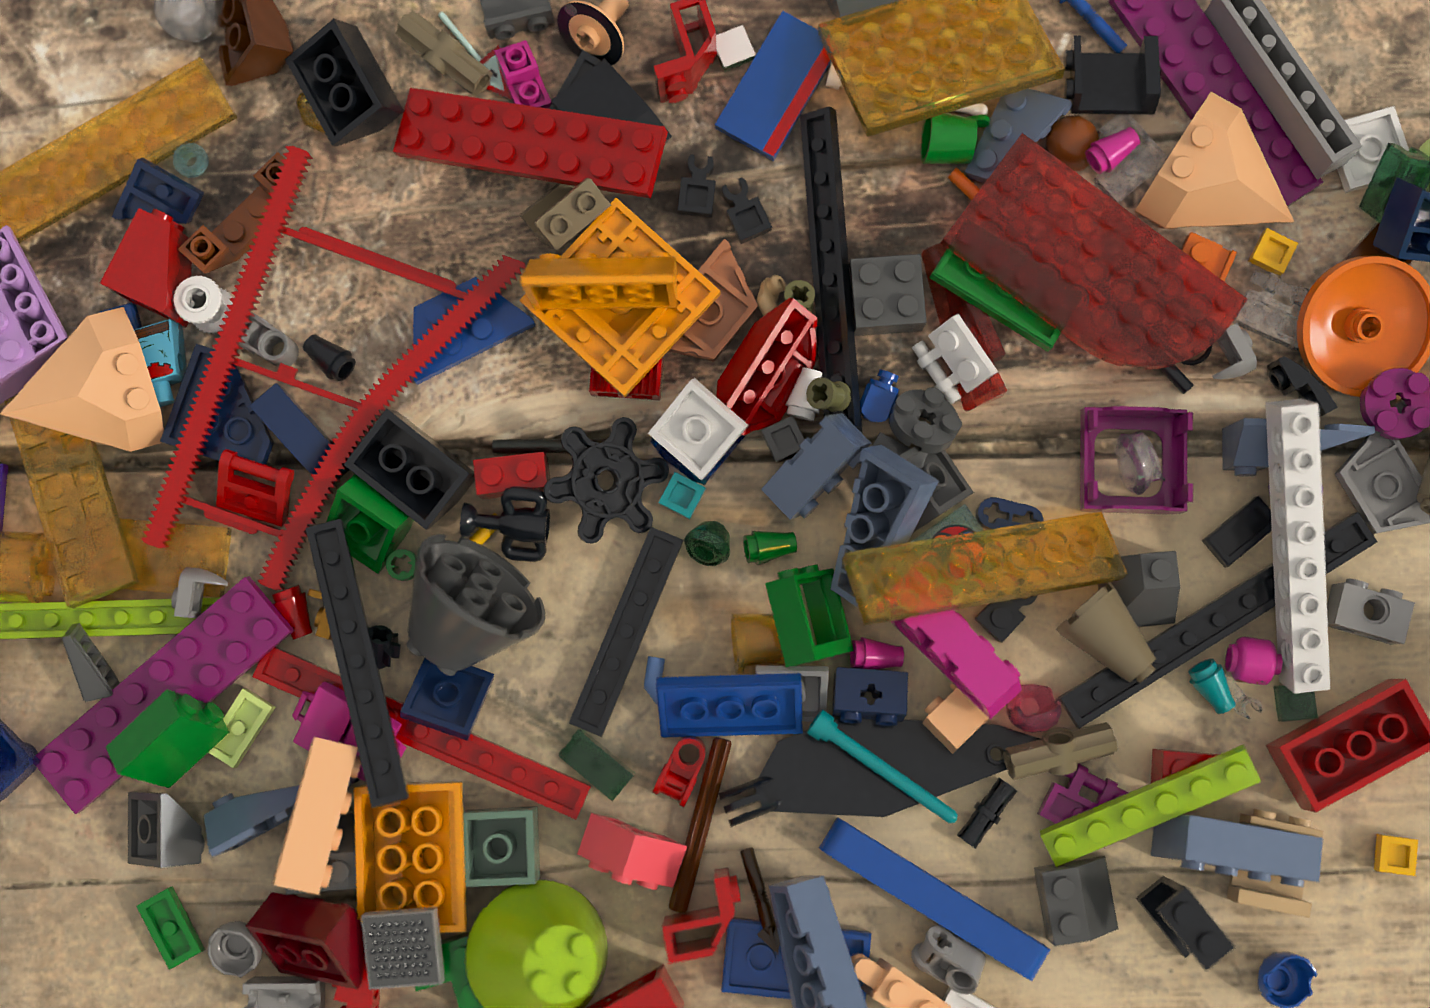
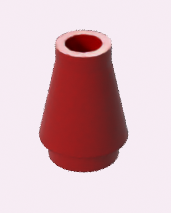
M299 585L272 594L273 605L295 630L291 633L293 640L313 632L310 625L306 592L302 593Z

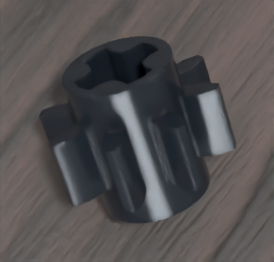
M383 625L372 626L369 628L378 668L390 667L391 658L397 659L400 657L401 644L398 643L399 634L393 633L391 629Z

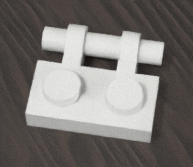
M959 314L952 316L928 335L935 346L934 349L930 351L923 340L912 347L919 358L917 363L921 369L928 371L936 383L934 388L939 389L951 405L962 398L955 388L957 384L960 383L966 393H968L998 372ZM941 357H943L953 372L950 376L946 375L938 363Z

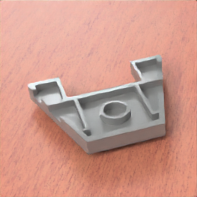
M1401 398L1393 406L1397 408L1398 413H1402V408L1405 407V402ZM1375 430V433L1367 436L1337 470L1335 476L1372 534L1430 523V515L1420 508V503L1416 499L1422 476L1399 440L1386 439L1378 435L1381 433Z

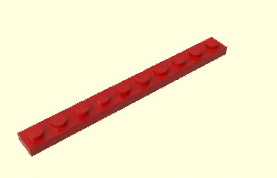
M278 647L272 649L259 661L252 676L299 698L303 691L315 694L317 688L324 681L344 691L341 675ZM385 695L390 717L402 724L395 737L401 743L575 820L578 819L592 785L471 733L468 741L400 718V711L404 703Z

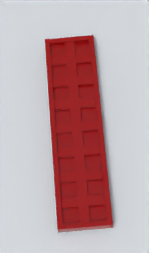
M410 87L393 152L398 157L577 186L585 178H590L599 190L651 199L668 131L664 126Z

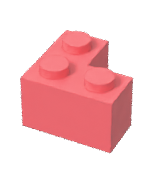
M591 813L577 854L590 861L588 865L590 868L604 873L611 871V879L631 885L633 880H637V884L657 890L658 885L674 887L687 846L665 835L637 829L616 818Z

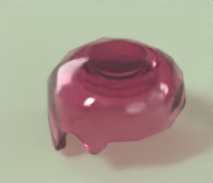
M1037 684L1021 685L1022 691L1006 705V713L1010 722L1015 727L1030 733L1045 732L1058 723L1062 712L1061 701L1059 698L1054 699L1052 689L1048 686Z

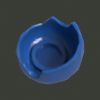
M1292 952L1272 953L1263 960L1260 966L1258 989L1262 997L1271 1005L1279 1008L1298 1007L1307 997L1313 994L1311 980L1313 977H1317V971L1307 958Z

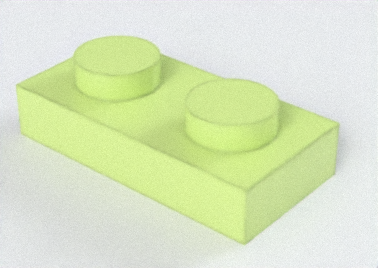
M242 688L223 718L229 733L208 753L230 767L237 768L276 707L249 689Z

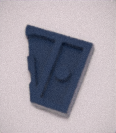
M142 157L137 159L112 217L118 220L133 219L138 208L149 213L153 209H157L171 216L174 222L187 224L192 221L205 192Z

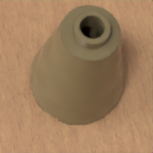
M1110 582L1089 598L1074 612L1071 618L1065 620L1056 629L1061 636L1127 682H1131L1135 678L1141 683L1156 670L1152 665L1156 657L1117 590Z

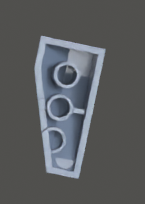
M1243 418L1222 429L1223 470H1234V476L1248 477L1256 476L1258 470L1269 467L1266 418ZM1340 423L1325 425L1324 429H1319L1320 451L1375 433V426Z

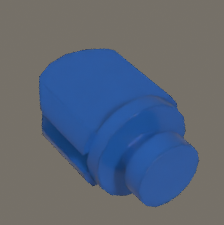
M879 369L877 374L880 377L879 381L870 378L860 400L861 415L869 422L879 423L886 421L890 417L892 407L899 396V389L892 386L893 382L897 383L899 376Z

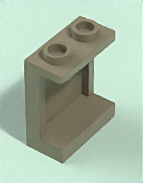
M585 178L577 186L557 183L519 216L540 242L557 251L609 208L611 204L590 178Z

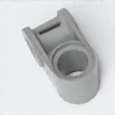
M254 314L255 317H249L252 323L246 325L250 330H244L248 336L241 337L245 343H239V345L279 367L280 363L288 366L292 365L299 355L297 344L258 315ZM279 342H284L283 351L273 356L274 346Z
M942 926L931 927L925 935V941L917 944L911 953L913 963L918 969L946 984L953 991L959 994H971L976 991L985 964V955L980 949L963 941ZM941 937L942 939L937 943V938ZM931 956V961L929 963L926 962L928 958Z

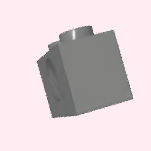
M1346 579L1344 583L1332 584L1327 602L1328 627L1390 645L1405 644L1415 602L1402 599L1403 593L1398 591L1381 589L1380 592L1367 589L1368 583L1360 580ZM1367 601L1374 609L1371 619L1365 616L1363 610Z

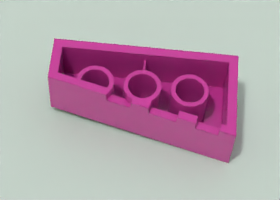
M915 569L882 597L891 623L989 719L993 718L1022 691L1019 679L1021 674L1017 668L1007 659L1002 661L994 653L995 649L990 642L982 635L978 636L970 628L968 622L957 611H954Z

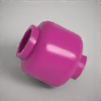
M1240 637L1234 644H1229L1227 648L1225 668L1227 672H1231L1233 679L1237 682L1267 685L1271 682L1274 675H1279L1282 670V655L1276 652V647L1270 640Z

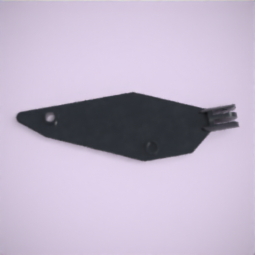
M840 718L833 720L838 724L837 728L935 797L1007 770L1003 758V751L1006 748L1040 740V738L1000 725L983 724L952 754L923 725V720L904 719L903 722L898 721L896 726L877 725L876 720L862 719V722L857 724L843 723L840 721ZM806 731L803 734H796L778 741L759 778L718 793L720 800H724L754 788L755 794L725 805L723 807L725 814L757 802L760 804L761 808L728 820L730 827L769 812L886 817L920 804L830 740L827 742L822 739L817 741L807 734ZM992 748L1000 750L1002 756L999 761L992 759L990 755Z

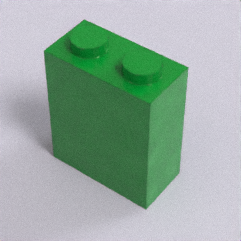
M167 689L105 748L118 775L170 788L229 733V730L223 720L224 713L216 704L212 702L205 704L203 701L194 699L189 694L182 695Z

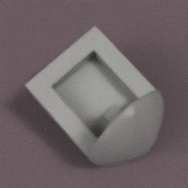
M1238 323L1224 329L1215 336L1231 366L1213 375V379L1236 378L1256 369L1257 359L1252 350V340L1244 329H1240Z
M186 567L179 577L178 587L174 589L171 603L173 609H175L174 616L197 618L201 614L204 585L228 586V582L210 571Z

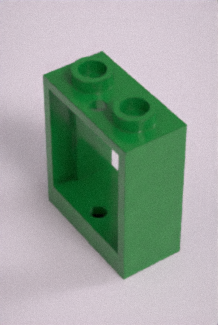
M818 564L799 569L793 568L778 572V580L765 583L786 668L854 651L841 597L831 590L834 575L833 568L819 570ZM800 585H802L817 642V645L815 646L800 590Z

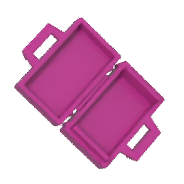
M325 681L317 688L315 694L303 691L292 714L295 721L299 720L301 722L293 742L308 751L314 737L357 747L345 692ZM307 699H309L311 704L304 716L301 712ZM391 718L396 737L402 724ZM396 739L401 758L406 747ZM361 764L357 778L365 781Z

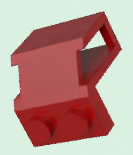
M680 0L670 3L672 32L681 57L653 66L656 91L660 103L666 101L677 103L686 99L689 94L695 91L698 82L717 58L716 30L706 0ZM697 5L698 20L684 25L680 10ZM700 29L704 43L694 56L687 33Z
M728 867L714 870V883L719 906L666 915L664 917L662 930L668 964L713 956L718 943L735 914V903L741 902L737 875L730 876ZM718 924L711 937L677 943L675 935L677 931Z

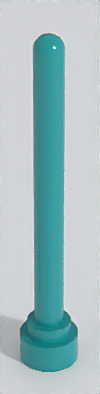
M822 709L814 718L806 731L807 734L817 741L820 739L825 742L830 740L947 823L951 824L957 821L958 814L954 809L837 728L838 724L833 721L834 717Z

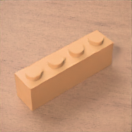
M316 737L312 739L274 874L273 885L319 895L321 887H328L333 866L327 865L331 850H338L342 836V829L337 828L340 814L347 815L352 799V793L346 791L350 777L357 778L361 765L360 757L356 756L358 747Z

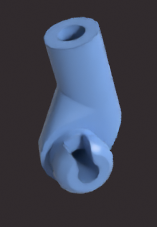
M648 656L644 688L658 705L656 677L663 676L665 659Z

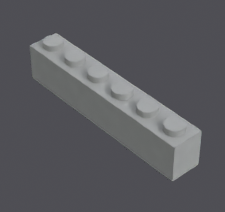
M1212 0L1205 11V15L1222 37L1242 71L1316 179L1318 180L1345 165L1360 150L1362 145L1261 0Z

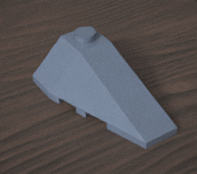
M350 777L348 787L357 783L359 779ZM299 785L235 798L230 793L213 802L212 804L215 809L204 814L208 850L211 857L235 850L289 820Z

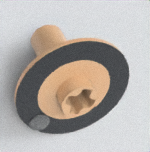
M575 0L566 3L559 10L557 16V26L563 41L578 57L582 50L601 61L606 59L611 66L616 64L624 52V40L616 22L628 9L629 2L628 0H603L598 7L585 1Z

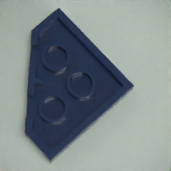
M199 344L195 345L160 442L176 447L175 444H181L177 438L184 437L180 433V431H186L182 425L189 424L185 418L191 417V415L187 411H194L190 405L196 404V402L192 398L199 397L195 391H201L197 385L204 384L200 380V378L206 377L202 371H208L204 365L211 364L207 358H213L210 351H216L215 349ZM232 364L235 369L229 371L233 376H227L231 382L224 383L228 389L222 390L226 396H219L223 400V402L217 403L221 409H215L218 415L212 417L216 422H210L213 429L207 430L211 435L205 436L209 442H202L206 448L200 449V451L204 454L202 456L219 461L222 452L225 449L236 451L240 457L266 465L274 442L264 422L249 406L254 400L237 365Z

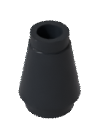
M316 334L311 335L303 345V350L328 379L343 381L352 373L356 361L352 358L350 351Z

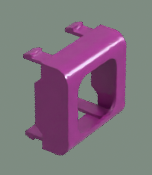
M1110 406L1082 408L1080 415V511L1133 514H1181L1187 512L1188 503L1194 502L1193 483H1187V432L1193 431V412H1187V409H1167L1163 407ZM1107 429L1148 430L1154 432L1160 438L1162 444V485L1156 495L1151 497L1106 496L1098 491V481H1095V439L1101 431Z

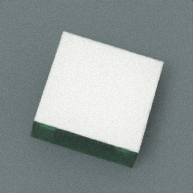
M743 25L716 35V52L724 72L753 61L756 54Z

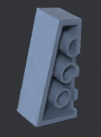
M883 445L861 449L859 461L862 464L859 477L855 478L852 492L855 495L850 513H847L844 526L847 527L844 544L840 545L831 584L832 591L857 608L867 606L879 600L939 480Z
M804 875L768 885L793 1008H867L824 876Z

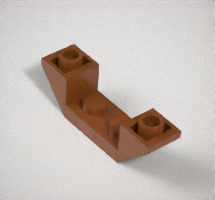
M279 152L253 175L259 186L212 232L202 225L178 248L204 274L238 261L250 249L249 245L255 244L251 239L258 238L254 234V232H260L256 226L262 225L259 219L265 218L261 212H267L263 206L270 205L266 201V199H272L268 193L275 192L271 186L277 185L273 179H279L276 173L282 171L278 166H284L280 160L285 158Z

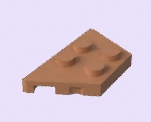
M726 239L719 244L698 270L721 291V295L668 352L715 362L758 309V304Z

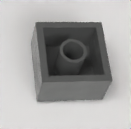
M921 254L850 259L849 273L855 336L921 332L927 323Z

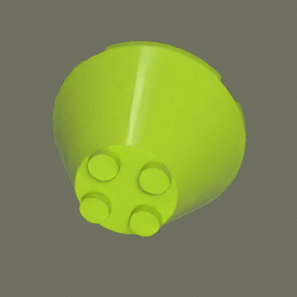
M537 880L536 884L512 885L501 891V894L494 898L486 908L483 907L471 927L465 950V967L468 982L473 994L484 1008H585L596 994L604 977L608 958L607 936L602 920L594 906L586 897L572 887L550 880Z

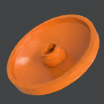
M1375 255L1350 258L1331 267L1312 285L1300 308L1297 321V343L1305 366L1326 387L1356 397L1361 396L1363 389L1368 386L1372 378L1386 370L1405 368L1415 373L1419 372L1430 356V286L1425 278L1405 262Z

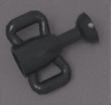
M512 486L506 488L501 495V505L503 508L501 516L478 514L477 509L472 504L464 502L460 518L461 537H469L477 528L497 529L503 534L501 551L506 558L526 562H537L543 559L547 551L546 544L550 528V510L546 509L547 499L543 491L529 487ZM511 501L536 502L534 508H514ZM514 540L534 543L536 548L513 547L511 545Z

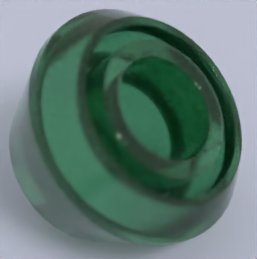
M704 521L685 536L684 544L686 550L696 562L706 566H716L728 560L730 556V535L721 523L717 521Z

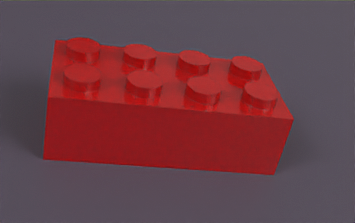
M1387 679L1265 746L1299 807L1303 810L1318 812L1429 752L1430 720L1407 679Z

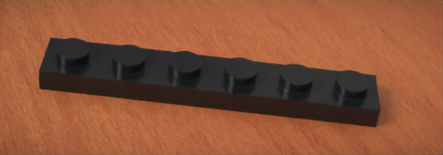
M650 527L569 724L603 737L681 549L683 539Z

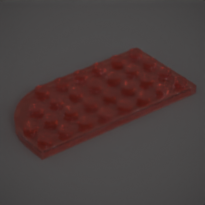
M1023 133L940 242V244L948 250L950 249L963 261L969 263L971 267L985 275L994 284L1000 286L1002 290L1012 295L1013 298L1025 307L1035 312L1052 327L1058 329L1079 347L1105 362L1121 367L1127 365L1142 367L1145 370L1160 369L1195 357L1223 335L1248 300Z

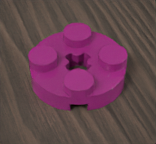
M1393 368L1377 374L1372 378L1368 386L1363 389L1360 396V412L1364 422L1368 426H1375V430L1381 433L1378 435L1391 440L1406 439L1430 426V382L1427 376L1405 368ZM1396 395L1400 396L1405 402L1402 413H1398L1396 407L1390 406V401L1396 399Z

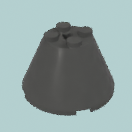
M438 534L425 539L416 554L408 623L409 640L406 645L413 654L424 656L427 660L437 665L442 673L453 676L457 671L464 670L535 635L544 624L545 608L541 598L537 597L535 600L527 589L530 585L528 579L503 557L469 539L461 537L458 542L444 540L446 538L445 534Z

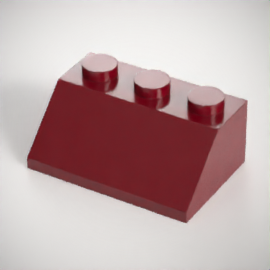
M271 892L245 925L279 973L357 990L362 984L365 951L362 923L358 919V912L349 904H336L325 902L319 898L308 899L295 894L286 895Z

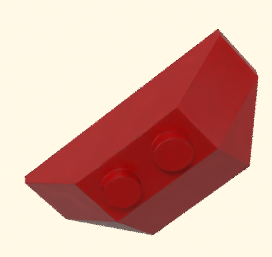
M788 298L752 325L717 381L716 397L748 424L747 428L742 432V436L780 422L788 409V406L785 404L801 374L802 368L813 369L816 364L817 341L815 328L817 327V317L794 298Z

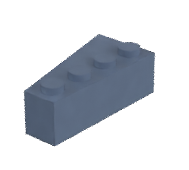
M1180 815L1154 826L1151 856L1182 861L1181 867L1204 871V865L1215 866V873L1237 876L1238 870L1247 871L1248 879L1271 882V875L1281 877V884L1304 887V880L1319 882L1323 838L1193 815Z

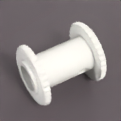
M196 275L190 278L187 277L186 280H183L176 287L175 294L173 295V306H175L177 314L184 321L192 322L196 328H199L204 333L215 334L218 331H223L219 325L226 324L222 318H228L224 312L231 311L227 305L233 304L229 300L233 296L226 290L218 288L219 285L212 281L211 278Z

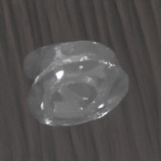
M155 0L154 12L158 23L175 38L188 42L200 41L207 38L214 31L217 23L215 0Z
M1141 431L1133 434L1119 435L1116 441V460L1124 486L1130 492L1141 495L1148 489L1151 483L1158 480L1165 482V478L1161 473L1158 456L1148 437Z

